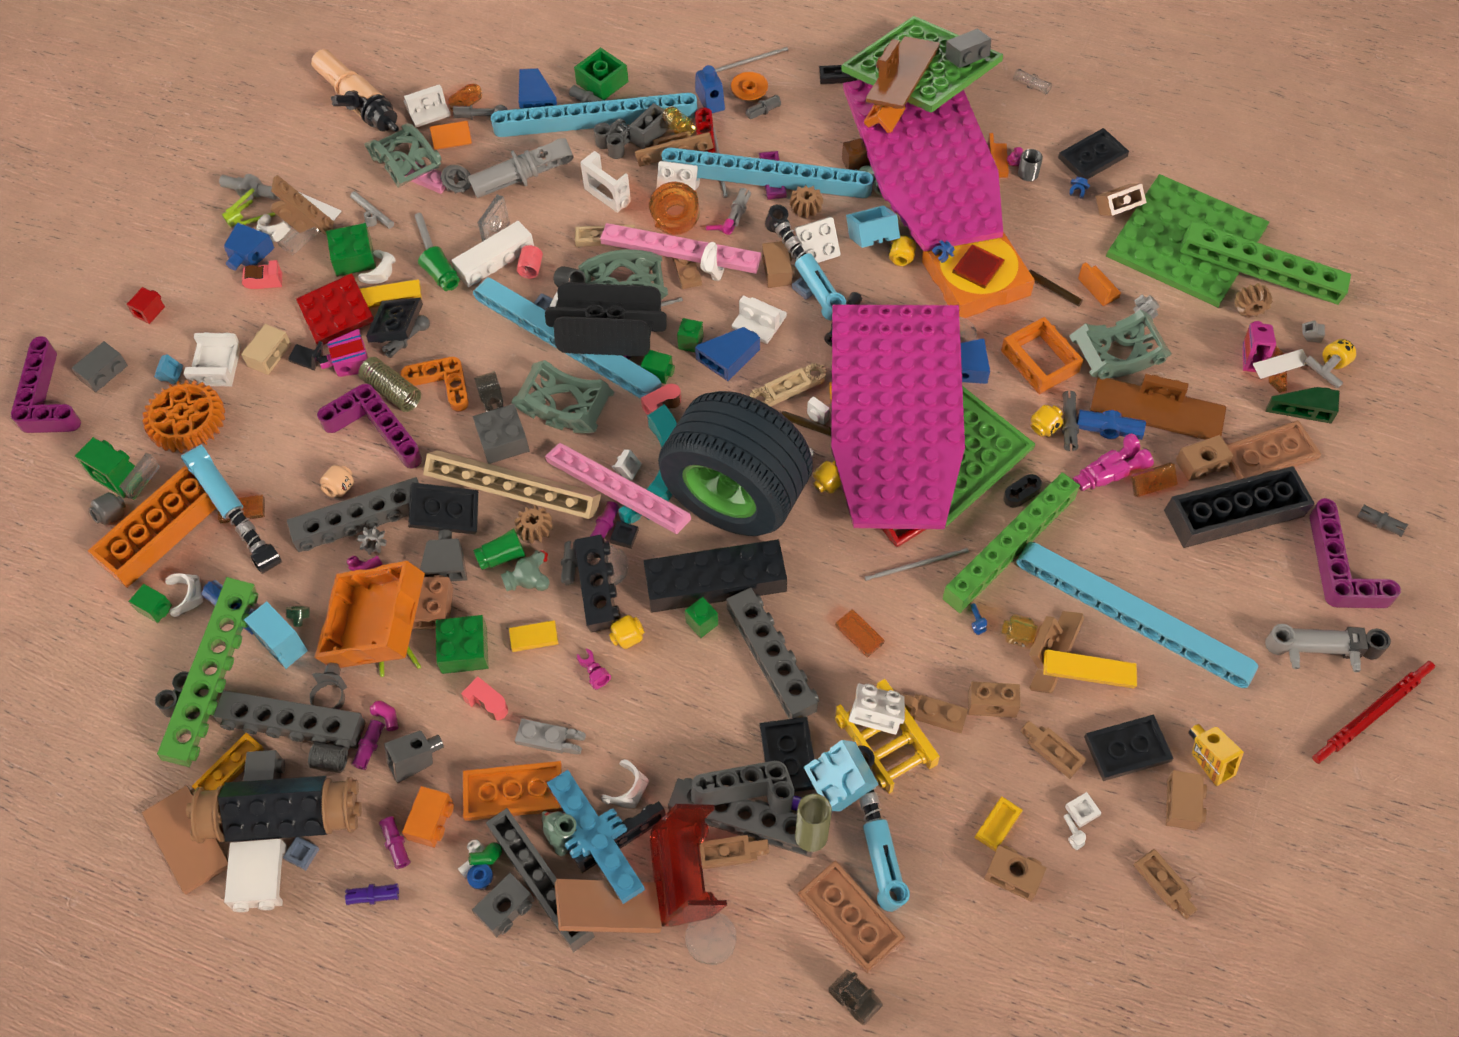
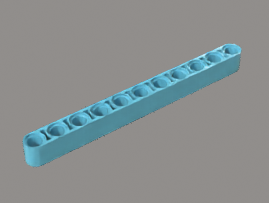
M679 93L503 110L494 112L491 115L493 132L498 137L591 129L599 123L611 125L621 118L626 122V125H630L653 103L668 111L670 121L684 120L695 117V113L698 110L697 97L693 93Z
M666 148L662 152V161L697 165V178L760 186L767 184L770 187L776 188L784 186L786 189L796 190L798 186L804 188L806 184L808 188L814 186L815 190H820V193L856 198H867L872 193L873 176L865 171L678 148Z
M489 277L473 291L474 297L480 303L556 348L554 327L546 325L544 309ZM565 353L640 399L662 386L658 377L622 355Z
M1028 542L1016 560L1017 565L1024 571L1239 688L1249 687L1258 670V664L1251 658L1035 542Z

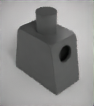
M441 530L438 532V540L426 542L420 570L425 573L424 577L442 575L449 577L451 582L467 581L463 549L459 539H452L451 531Z
M417 731L384 743L387 764L397 783L433 764L432 753L444 748L439 735L426 739L422 731Z

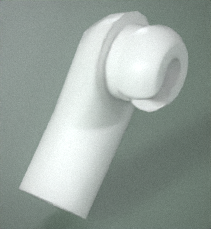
M471 840L467 845L469 852H482L485 849L478 840ZM468 861L458 868L465 879L469 869L474 866L469 865Z

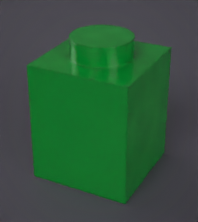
M682 318L677 333L678 349L696 353L695 347L702 343L704 337L703 322Z
M650 350L645 355L641 364L642 368L658 377L663 384H666L668 378L673 376L675 370L671 355Z
M144 583L128 601L138 613L156 623H159L173 606L165 595Z
M704 597L685 610L686 623L700 639L718 626V613Z

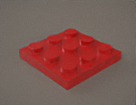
M352 273L296 298L317 345L319 341L323 342L324 345L331 340L368 325L374 319Z

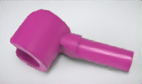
M726 219L723 225H706V230H719L730 235L735 226H732L734 220Z

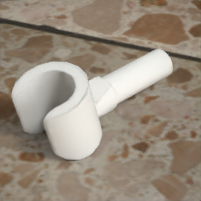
M1066 814L1064 818L1073 834L1068 838V841L1075 850H1078L1085 845L1086 835L1083 831L1078 830L1070 815Z

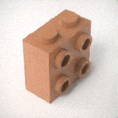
M442 575L424 577L412 629H436V620L450 618L453 585L449 577Z

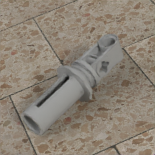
M560 138L532 151H524V154L518 156L514 151H511L513 158L510 157V160L468 176L476 197L480 198L517 182L521 183L523 181L524 186H528V178L532 176L538 177V174L571 162L574 156L567 140Z

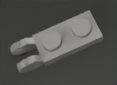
M521 719L515 743L561 754L565 752L579 755L582 748L575 744L566 743V739L583 741L586 734L575 729Z

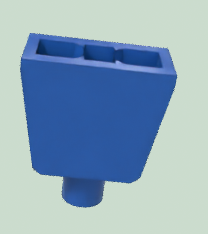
M707 65L703 70L696 72L695 92L703 107L709 108L713 114L725 110L723 85L714 67Z
M237 223L224 244V249L229 257L226 265L234 271L241 264L244 266H256L275 248L270 236Z
M978 339L960 343L962 382L988 384L990 367L985 340Z

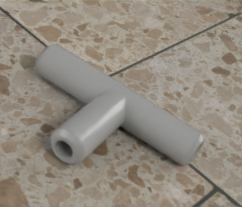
M1333 355L1324 366L1312 356H1308L1304 361L1335 388H1339L1343 384L1339 378L1330 372L1340 362V356Z

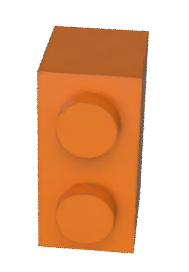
M423 786L420 787L402 831L408 841L433 848L436 847L437 841H441L443 838L446 818H450L454 809L450 795Z

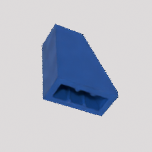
M538 68L519 69L518 102L520 109L557 105L555 94Z
M745 327L739 328L698 344L695 347L696 360L726 381H729L760 350V337L757 333Z

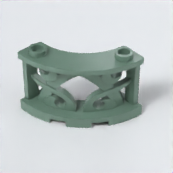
M409 123L402 125V130L380 141L373 139L364 144L373 161L385 163L386 171L398 188L439 168L441 165L440 161L442 160L439 152L433 150L419 130ZM402 143H412L408 155L400 151L393 152V150ZM422 158H428L431 164L422 169L415 163L416 161L420 165H425ZM411 168H413L416 171L406 176L408 172L411 170Z
M628 249L610 251L589 258L578 266L579 270L585 274L586 284L653 286L660 291L661 300L668 295V289L664 287L662 256L650 251ZM622 266L635 273L627 281L622 282L609 277L616 268Z
M1141 309L1131 316L1117 321L1114 327L1107 328L1106 325L1096 326L1085 323L1069 335L1072 342L1079 345L1092 369L1089 371L1090 375L1100 379L1134 374L1153 365L1162 364L1172 354L1154 325L1151 315ZM1147 326L1151 333L1144 336V328ZM1155 339L1159 347L1151 352H1147L1146 350L1152 349L1153 344L1145 342ZM1116 341L1120 345L1134 346L1126 360L1119 359L1107 353L1112 342Z
M546 360L533 363L529 375L518 395L514 396L511 403L515 404V407L533 419L537 416L546 420L545 425L559 430H563L564 427L573 429V433L595 432L598 427L596 421L607 399L614 394L609 385L601 379L586 380L573 377L558 370ZM538 374L542 376L541 385L543 388L535 382ZM533 386V388H534L536 391H534L533 393L529 394L528 392H529L530 388ZM571 392L578 404L568 406L562 411L557 410L555 401L550 395ZM546 400L550 403V406L545 405Z

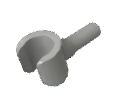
M366 211L364 213V223H366L367 227L375 226L377 224L376 214L371 217L370 211Z

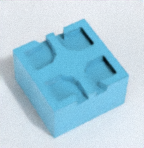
M884 205L846 215L849 238L861 248L874 245V241L883 243V238L886 241L900 238L897 214Z
M267 601L244 619L259 642L285 669L308 651L296 631Z
M839 741L828 752L822 753L820 758L814 759L804 766L816 792L829 800L832 811H842L879 785L856 742Z

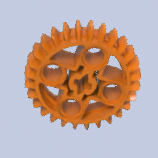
M185 380L184 384L177 381L176 386L169 384L168 389L161 388L162 392L160 394L154 393L155 399H149L151 405L145 406L147 412L142 413L144 429L150 440L165 451L170 449L172 453H175L177 449L180 453H183L184 449L190 451L193 447H197L202 443L207 445L209 438L214 440V433H220L218 427H223L222 421L225 420V408L217 392L210 385L206 386L203 382L198 384L196 380L191 384L188 380Z

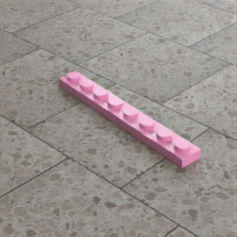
M606 223L600 238L601 244L631 250L650 251L657 255L701 263L704 250L709 244L708 242ZM716 244L717 266L757 273L761 260L760 252Z
M561 443L545 456L549 464L675 534H678L691 520L690 513Z

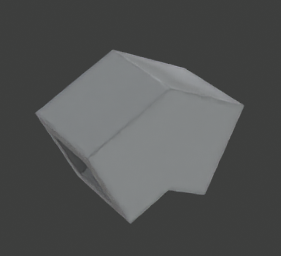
M1316 320L1302 324L1303 335L1308 342H1322L1325 336L1324 324H1318Z

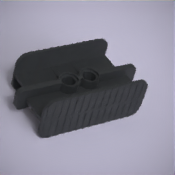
M562 283L557 290L558 301L556 307H547L545 310V323L548 327H554L555 346L562 353L645 356L650 351L651 331L663 332L667 327V315L661 311V293L653 286Z

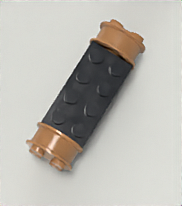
M327 776L225 782L224 786H219L217 790L205 791L203 787H198L193 793L192 803H188L186 808L187 818L191 819L190 837L192 841L203 843L206 839L217 838L220 842L318 836L332 834L334 830L343 829L353 833L358 827V817L362 814L361 802H357L359 783L358 780H354L352 777H348L346 781L332 782Z

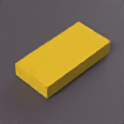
M555 620L509 628L512 652L559 644Z
M1001 796L974 838L996 852L998 846L1002 844L1023 810Z

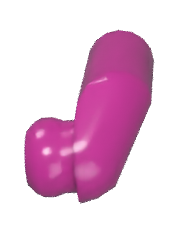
M1015 147L1013 152L1008 155L1007 162L1010 166H1019L1023 153L1021 147Z
M377 555L366 562L359 560L357 556H351L347 560L348 568L351 571L360 569L370 570L383 565Z
M375 701L370 706V713L373 716L378 717L380 715L385 718L387 731H395L399 728L396 710L384 701Z

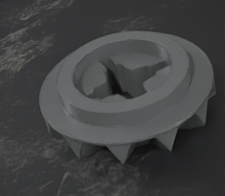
M449 165L443 169L440 179L442 180V186H445L447 191H454L455 194L458 192L464 193L471 186L468 178L471 174L464 167ZM455 175H457L459 181L457 184L453 180Z

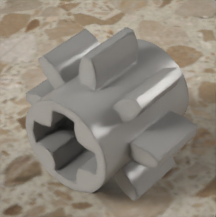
M1142 294L1134 300L1136 302V306L1133 308L1135 313L1141 309L1150 314L1152 319L1159 315L1156 309L1160 306L1151 295L1144 297Z
M375 525L369 530L364 527V535L358 536V541L363 542L360 545V550L365 549L368 551V555L375 551L381 553V546H386L387 540L382 539L385 531L380 532Z

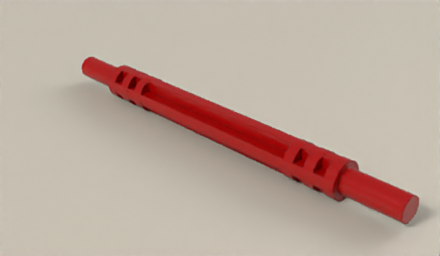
M1427 661L1415 672L1407 674L1328 739L1327 744L1312 756L1313 761L1320 764L1334 751H1340L1421 683V679L1435 669V664Z

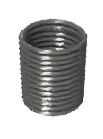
M1027 149L1021 155L1018 176L1024 181H1034L1039 176L1043 156L1038 150Z
M565 266L557 268L553 276L554 284L557 287L562 283H585L586 281L585 274L581 270Z
M315 742L309 752L308 765L313 769L341 773L347 763L348 751L343 746Z

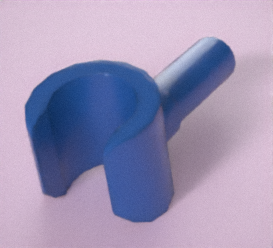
M973 603L970 606L976 621L971 626L975 634L980 635L987 631V620L981 617L976 604Z

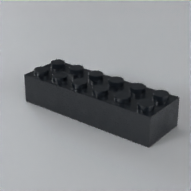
M1294 466L1172 496L1164 512L1182 547L1187 548L1305 517L1315 503Z
M779 539L643 560L651 613L690 607L702 597L709 604L724 602L727 598L749 588H752L755 595L759 594L760 596L787 592V575Z

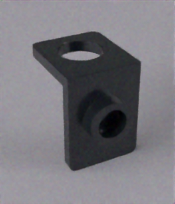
M319 341L315 350L296 344L288 361L315 371L319 363L318 357L323 356V342Z

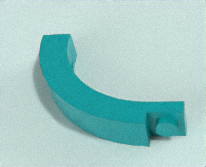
M665 404L647 415L648 426L657 437L661 447H663L677 425L675 418ZM659 469L654 481L646 490L669 502L673 495L666 487ZM625 505L619 509L620 521L623 523H635L642 516Z

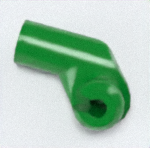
M492 842L482 852H469V865L494 864L502 854V847L500 844Z

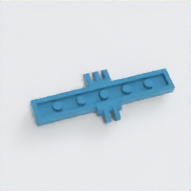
M569 770L548 781L549 789L565 814L571 815L576 821V831L571 835L572 839L565 843L566 849L571 850V857L576 858L581 854L586 857L591 854L622 904L645 890L643 884L614 841L615 838L627 831L625 824H621V818L619 816L615 817L617 815L615 809H610L598 816Z

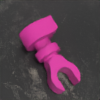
M586 649L589 658L583 660L577 654V659L582 667L587 668V672L590 675V685L593 689L597 690L610 681L611 675L599 663L594 661L592 651Z

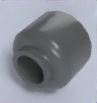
M108 492L91 501L89 513L96 523L109 525L124 516L123 508L126 505L121 496L116 497L113 493Z

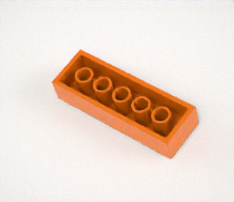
M185 465L93 545L88 552L101 567L128 588L212 513L216 506L196 477Z

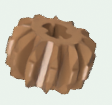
M805 184L804 188L798 186L796 191H792L790 206L793 214L798 213L799 218L806 216L808 219L809 215L815 217L817 213L821 212L823 198L820 190H815L814 186L808 188Z
M1259 283L1254 286L1250 284L1249 287L1242 288L1241 292L1236 293V298L1234 299L1238 312L1241 316H1247V318L1253 315L1257 317L1260 313L1265 314V310L1270 309V304L1273 302L1269 289L1266 285L1261 286Z
M536 505L533 509H529L526 506L525 512L518 511V518L514 521L516 533L518 536H521L523 541L529 539L530 543L533 544L538 539L542 543V537H549V531L553 530L552 517L546 512L544 507L538 510Z

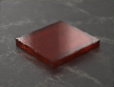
M972 244L954 267L952 273L985 289L1002 267L1005 260Z

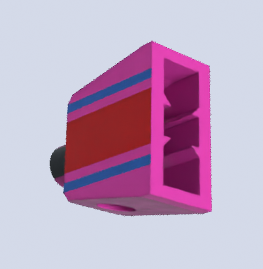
M1260 321L1250 323L1243 341V371L1256 372L1253 363L1271 358L1276 346L1272 325L1263 324Z
M359 329L329 341L327 345L330 354L318 357L322 369L334 366L339 377L359 374L360 366L368 359Z

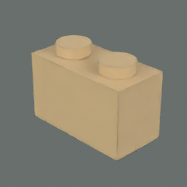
M264 324L261 330L256 333L251 343L245 347L241 355L247 367L269 375L292 344L286 332Z

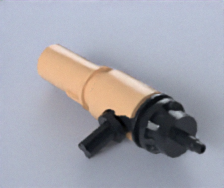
M322 49L316 52L311 64L334 87L335 92L338 94L331 97L333 106H346L347 109L353 110L370 127H376L380 131L385 132L391 129L397 132L399 130V127L395 124L398 117L397 113L384 95L375 89L364 77L358 75L355 71L349 70L329 50Z

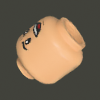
M331 466L320 478L321 490L331 498L344 496L354 484L351 470L346 466Z

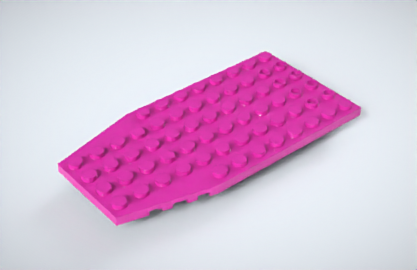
M862 80L843 83L845 96L860 137L863 139L867 149V156L882 197L885 201H889L891 209L894 213H898L901 217V222L910 229L912 237L923 251H930L936 246H941L940 240L943 242L948 240L952 246L1001 238L1003 236L998 169L964 89L932 113L907 102L905 110L893 131L887 133L880 123L869 128L864 123L865 118L874 105L873 103L866 102V97L873 86Z
M833 305L831 452L838 469L841 487L845 494L853 528L945 529L965 451L959 305Z

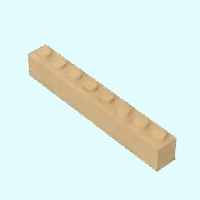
M438 450L427 453L423 475L587 519L597 515L601 493Z

